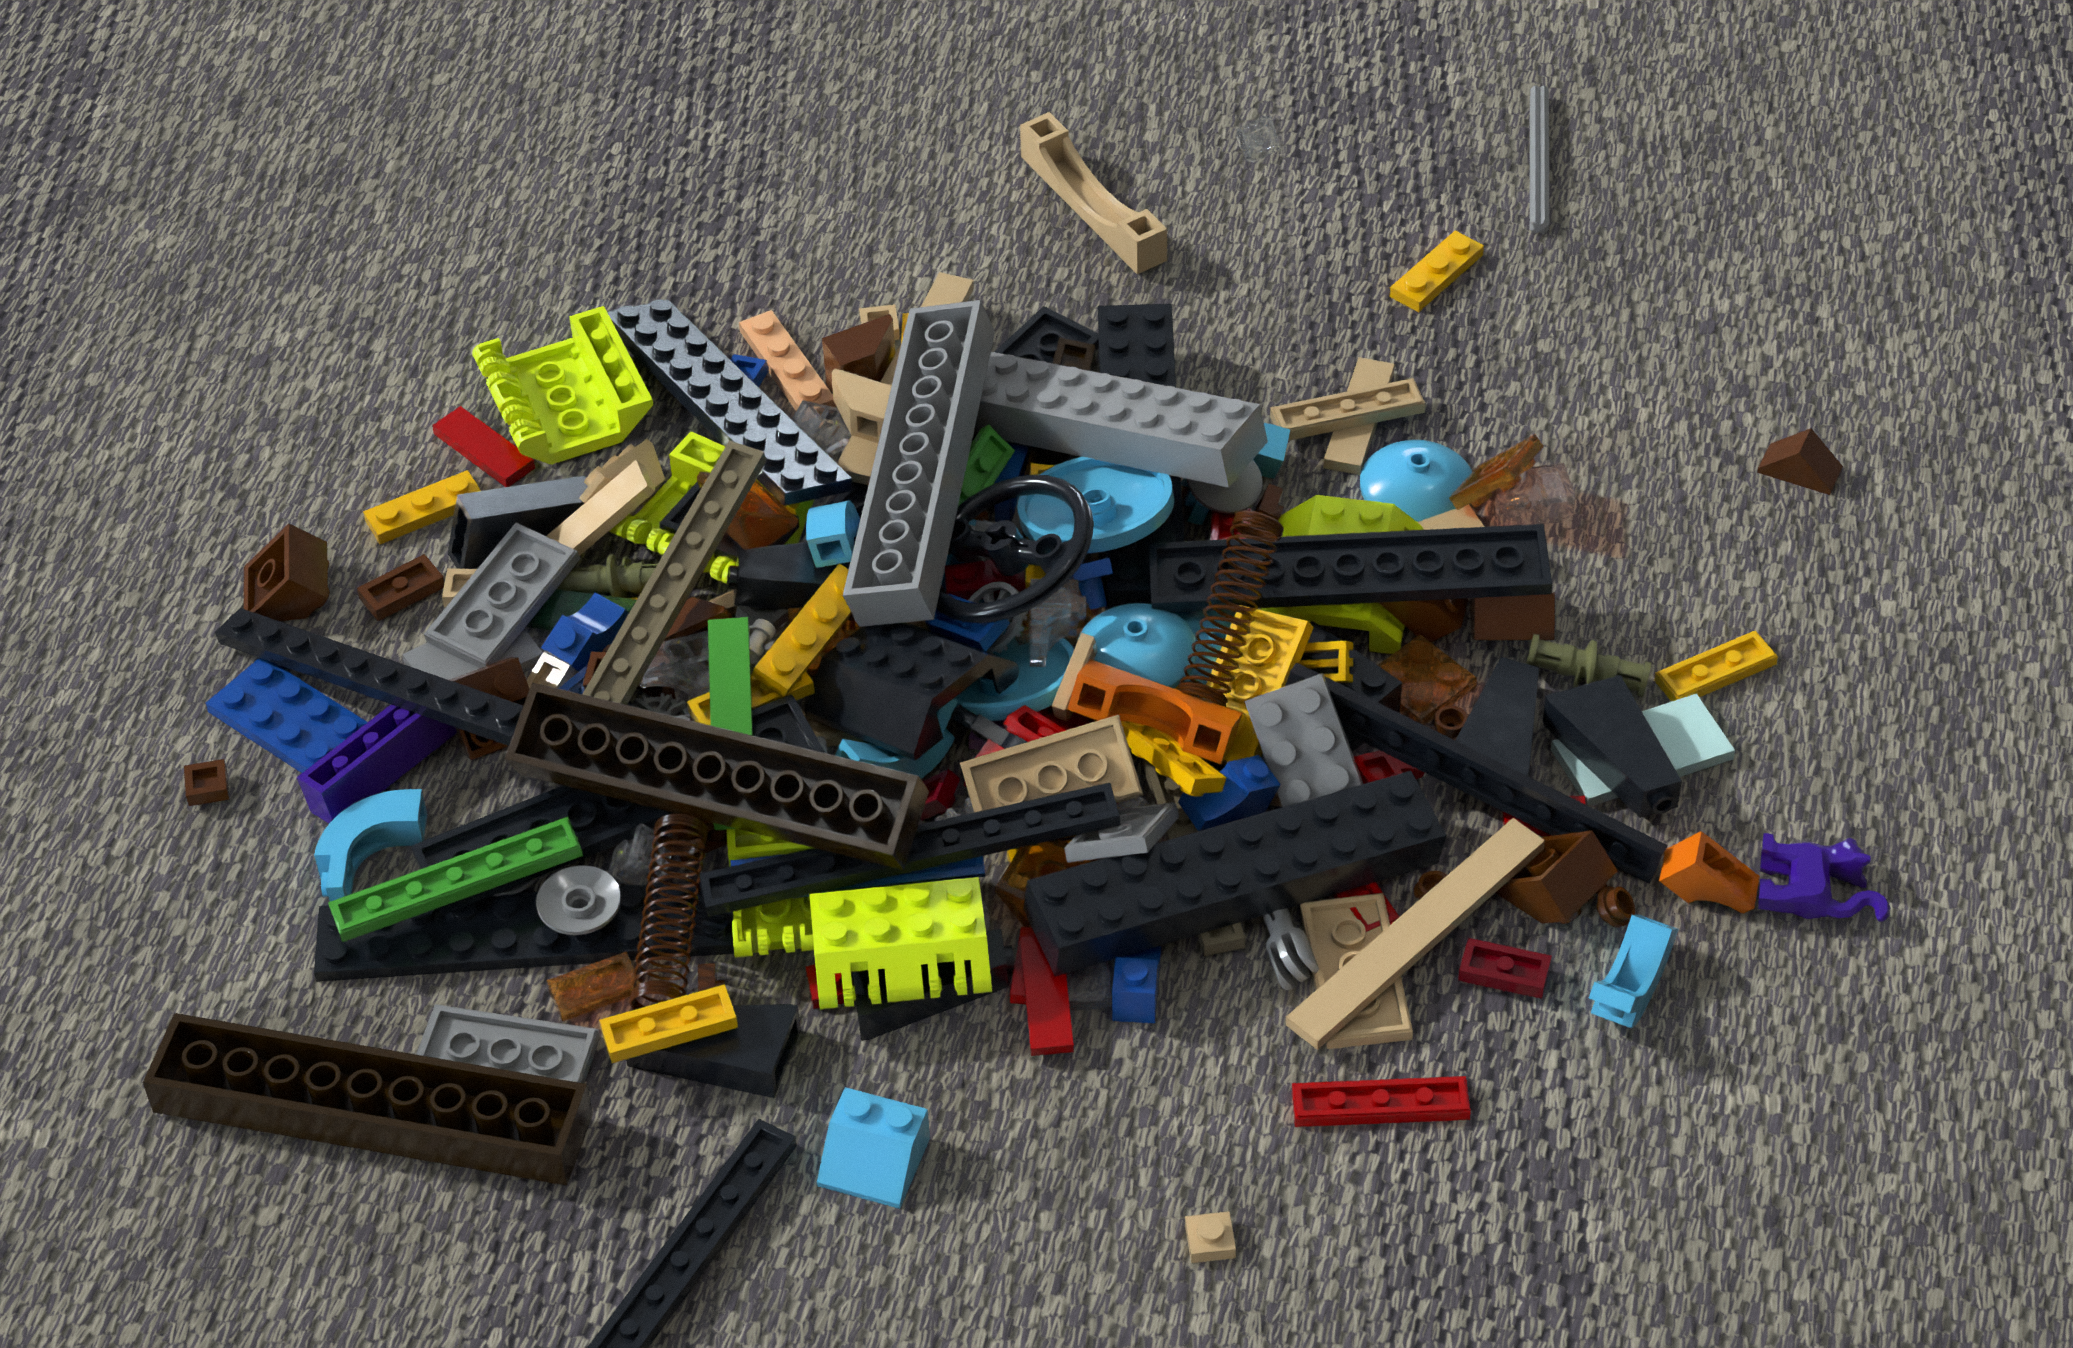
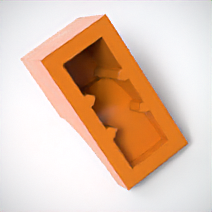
M1700 831L1666 849L1659 882L1687 903L1693 901H1712L1729 906L1744 914L1755 908L1760 876Z

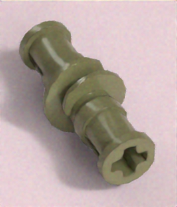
M609 554L606 566L590 565L589 567L573 568L557 587L561 599H568L574 594H591L593 596L595 592L599 595L611 593L614 601L628 599L631 592L635 594L642 592L657 564L632 563L629 557L625 556L622 559L621 565L618 566L615 555Z
M1533 634L1526 664L1556 671L1557 674L1564 676H1575L1572 688L1577 687L1582 678L1586 679V684L1621 675L1628 689L1637 691L1636 696L1643 697L1650 674L1651 662L1645 661L1643 665L1619 659V656L1611 654H1598L1597 641L1591 640L1586 648L1582 650L1566 643L1562 645L1539 639L1540 635Z

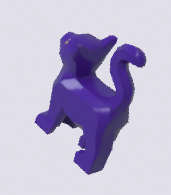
M1763 833L1760 872L1769 875L1780 874L1789 876V884L1775 885L1771 879H1760L1758 909L1792 913L1806 919L1821 917L1840 919L1850 918L1864 906H1871L1875 909L1878 922H1884L1890 916L1891 907L1884 896L1871 890L1857 892L1844 903H1839L1832 898L1830 876L1852 885L1866 888L1867 879L1863 872L1865 866L1870 863L1871 856L1864 854V851L1858 847L1856 840L1847 838L1832 846H1824L1812 842L1783 844L1777 843L1773 834Z

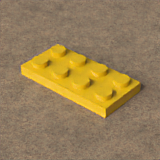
M1259 609L1253 612L1246 611L1254 617V621L1243 623L1251 631L1249 634L1240 635L1246 640L1247 645L1242 647L1234 646L1243 653V656L1240 658H1230L1239 665L1238 669L1227 670L1234 675L1235 680L1231 682L1221 681L1231 688V692L1224 694L1228 699L1226 707L1243 714L1232 749L1221 764L1226 765L1229 761L1256 755L1262 756L1263 752L1244 701L1285 687L1290 670L1296 663H1300L1314 627L1308 621ZM1235 613L1234 617L1250 620L1248 616L1242 613ZM1231 623L1230 625L1231 629L1247 631L1236 624ZM1226 635L1225 640L1243 643L1233 636ZM1223 646L1221 647L1220 651L1239 655L1237 652ZM1216 659V662L1219 664L1235 666L1226 660ZM1213 669L1211 671L1213 675L1231 678L1222 672ZM1207 681L1206 685L1221 690H1227L1223 686Z

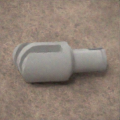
M1286 908L1273 912L1274 921L1271 913L1263 915V920L1270 933L1266 948L1278 982L1283 989L1291 990L1296 987L1292 975L1299 982H1304L1310 978L1308 968L1312 972L1317 973L1319 967L1306 934L1303 930L1294 927L1290 912Z

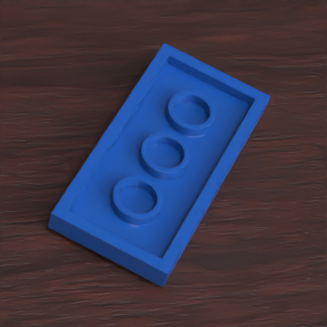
M261 658L257 659L206 702V707L210 714L301 773L367 723L364 719L276 663Z

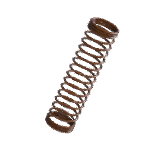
M1245 510L1235 514L1234 521H1232L1233 526L1230 528L1232 536L1226 539L1228 548L1223 550L1222 555L1224 559L1219 562L1220 571L1215 574L1217 582L1211 585L1213 594L1207 597L1209 606L1203 609L1205 618L1199 621L1201 629L1195 633L1198 641L1192 644L1194 653L1188 656L1190 664L1184 667L1186 676L1180 679V684L1177 690L1183 693H1188L1225 707L1228 699L1224 694L1231 692V688L1221 681L1231 682L1235 680L1234 675L1227 670L1238 669L1239 665L1230 658H1240L1243 656V653L1234 646L1242 647L1247 645L1246 640L1240 635L1251 633L1249 627L1243 623L1253 622L1254 617L1246 611L1253 612L1258 610L1257 604L1252 600L1262 598V594L1255 588L1266 586L1265 581L1258 576L1264 577L1270 574L1269 570L1263 565L1274 563L1272 557L1267 553L1272 554L1277 551V547L1272 542L1281 540L1284 528L1279 521L1256 511ZM1234 529H1236L1241 534L1235 535ZM1240 538H1248L1263 542L1271 546L1274 550H1266L1252 546L1242 541ZM1235 539L1244 546H1231L1230 540ZM1231 550L1241 558H1228L1226 552ZM1237 550L1251 551L1268 558L1270 561L1255 560L1241 554ZM1232 561H1239L1257 566L1263 569L1266 573H1258L1247 570L1245 568L1238 566ZM1224 562H1228L1231 566H1233L1234 568H1236V569H1238V570H1235V569H1225V570H1224L1223 567H1222V564H1223ZM1223 573L1233 581H1220L1219 575ZM1229 573H1236L1254 578L1260 581L1262 585L1247 583L1245 581L1235 578ZM1220 585L1230 593H1216L1215 587ZM1226 585H1234L1251 590L1258 596L1239 593ZM1221 596L1245 601L1253 605L1254 608L1239 606ZM1216 597L1227 605H1213L1211 598ZM1212 608L1224 617L1208 616L1207 610ZM1218 608L1242 613L1248 616L1250 620L1231 616ZM1208 620L1221 629L1205 628L1203 622ZM1214 620L1230 622L1246 629L1247 631L1234 630L1226 626H1223ZM1205 632L1218 641L1201 640L1199 634ZM1211 632H1218L1233 636L1241 640L1243 643H1236L1225 640L1212 634ZM1201 644L1214 653L1197 652L1195 646ZM1207 644H1215L1229 648L1237 652L1239 655L1222 652ZM1202 655L1217 657L1235 666L1222 665ZM1193 656H1198L1200 659L1211 665L1199 663L1194 664L1191 661V658ZM1193 667L1208 677L1189 675L1187 670ZM1199 667L1213 669L1230 676L1231 678H1224L1213 675L1202 670ZM1195 679L1216 683L1227 690L1210 687Z
M684 813L664 815L655 823V838L652 842L653 850L650 854V872L647 876L648 884L645 889L647 895L644 899L645 907L642 911L643 919L640 923V942L637 946L638 954L635 958L637 965L634 969L633 990L629 1001L633 1010L646 1007L636 1000L638 996L651 1002L660 1003L666 1000H657L646 996V994H660L673 999L686 995L684 990L688 985L686 976L690 972L687 965L691 961L690 954L688 953L693 949L691 941L694 938V933L692 930L696 926L693 918L697 915L695 907L699 903V899L696 895L701 891L699 873L704 868L701 861L705 857L703 850L707 845L708 828L702 820ZM669 824H684L698 829L702 836L691 830L671 829L661 832L660 828ZM681 832L692 834L698 837V839L678 840L670 838L666 834ZM664 847L672 852L661 854L658 849ZM698 852L701 853L699 859L696 856L691 855ZM680 855L696 861L681 862L665 856ZM662 858L670 863L659 865L656 861ZM699 863V869H698V870H696L695 868H693V867H691V866H688V865H694V864ZM665 867H682L694 872L676 873L666 870ZM660 869L671 875L658 877L654 872ZM696 874L698 876L696 882L693 879L688 878V876H694ZM663 879H683L691 882L692 884H673L664 881ZM659 881L668 886L656 888L653 883ZM696 886V891H695V893H693L692 891H690V890H688V889H685V888H689V887ZM662 890H678L691 895H670L662 892ZM657 892L668 898L655 900L651 895ZM694 897L695 902L692 905L690 902H687L683 899H690ZM660 902H679L689 907H671ZM656 904L665 908V910L652 911L650 906ZM690 909L693 910L692 916L682 912ZM659 913L680 914L687 918H668L659 915ZM654 915L665 921L651 923L648 918ZM691 920L692 925L689 928L679 922ZM656 925H674L686 930H668ZM653 927L665 933L650 935L647 929ZM687 932L690 933V937L688 940L685 937L678 935ZM668 936L678 938L683 941L670 942L658 939L656 937ZM651 938L652 940L658 943H662L663 945H653L649 947L645 943V941ZM687 943L689 948L687 951H685L684 949L677 947V945H684ZM668 948L677 950L682 953H664L657 951L655 949ZM650 950L661 956L647 958L643 953ZM686 955L687 960L684 963L681 960L672 957H681ZM653 960L673 961L680 965H664L653 962ZM648 962L661 968L645 970L641 965ZM684 967L685 973L682 975L681 973L671 969ZM651 972H666L672 973L677 976L665 977L653 974ZM647 974L660 980L644 982L640 977ZM683 979L684 984L679 986L670 981Z

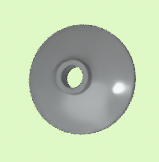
M1254 460L1249 463L1229 488L1187 479L1188 487L1199 503L1212 511L1223 514H1235L1239 511L1247 510L1257 501L1262 490L1261 472Z
M572 866L554 873L542 884L537 894L536 906L541 920L552 930L567 935H582L601 929L615 917L620 908L621 893L618 883L608 872L593 866Z

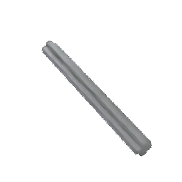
M1535 85L1530 89V230L1534 234L1538 232L1545 234L1549 230L1550 223L1549 89L1546 86L1538 87Z

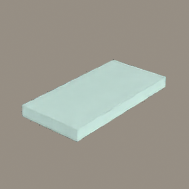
M1697 693L1642 711L1679 777L1734 759L1735 749ZM1558 739L1552 741L1551 751L1579 795L1585 796L1587 806L1591 807L1618 798Z

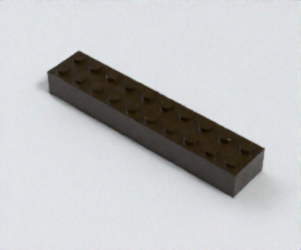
M533 682L505 756V760L520 775L672 813H684L700 820L901 870L905 868L929 794L928 789L918 775Z
M174 1013L142 1082L153 1113L565 1186L568 1185L593 1116L588 1086L585 1083Z

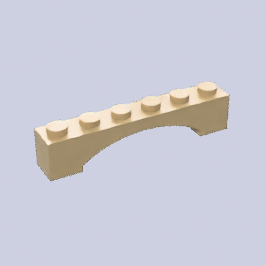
M1050 112L1020 125L1021 157L1137 275L1167 261V228L1148 209L1136 212L1122 204L1109 193L1080 157L1069 138V131Z

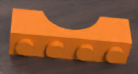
M1092 659L1078 672L1067 709L1097 721L1119 715L1121 721L1150 726L1174 738L1180 744L1182 751L1221 764L1231 751L1243 714L1242 712L1188 693H1183L1177 689Z

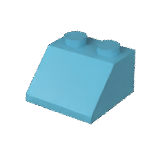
M845 1087L829 1122L817 1186L900 1209L930 1140L928 1109Z

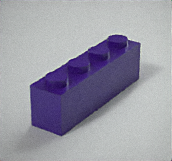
M389 705L296 778L311 813L330 823L338 814L352 804L381 793L455 735L457 731L454 726L394 705Z

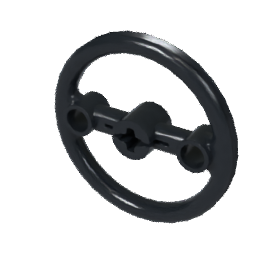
M1025 475L990 485L958 505L948 555L952 554L956 561L968 562L977 557V555L990 557L999 573L1004 576L1019 574L1029 565L1041 566L1046 575L1017 594L985 603H968L957 600L948 595L941 584L936 608L949 618L962 622H997L1027 612L1058 592L1081 566L1093 537L1094 521L1092 511L1083 494L1074 485L1060 478L1048 475ZM1034 494L1049 495L1064 501L1071 508L1074 516L1072 538L1065 542H1062L1061 538L1056 534L1044 535L1037 541L1024 539L1016 525L1009 520L996 522L989 526L985 532L973 530L969 524L979 514L996 504L1008 499Z

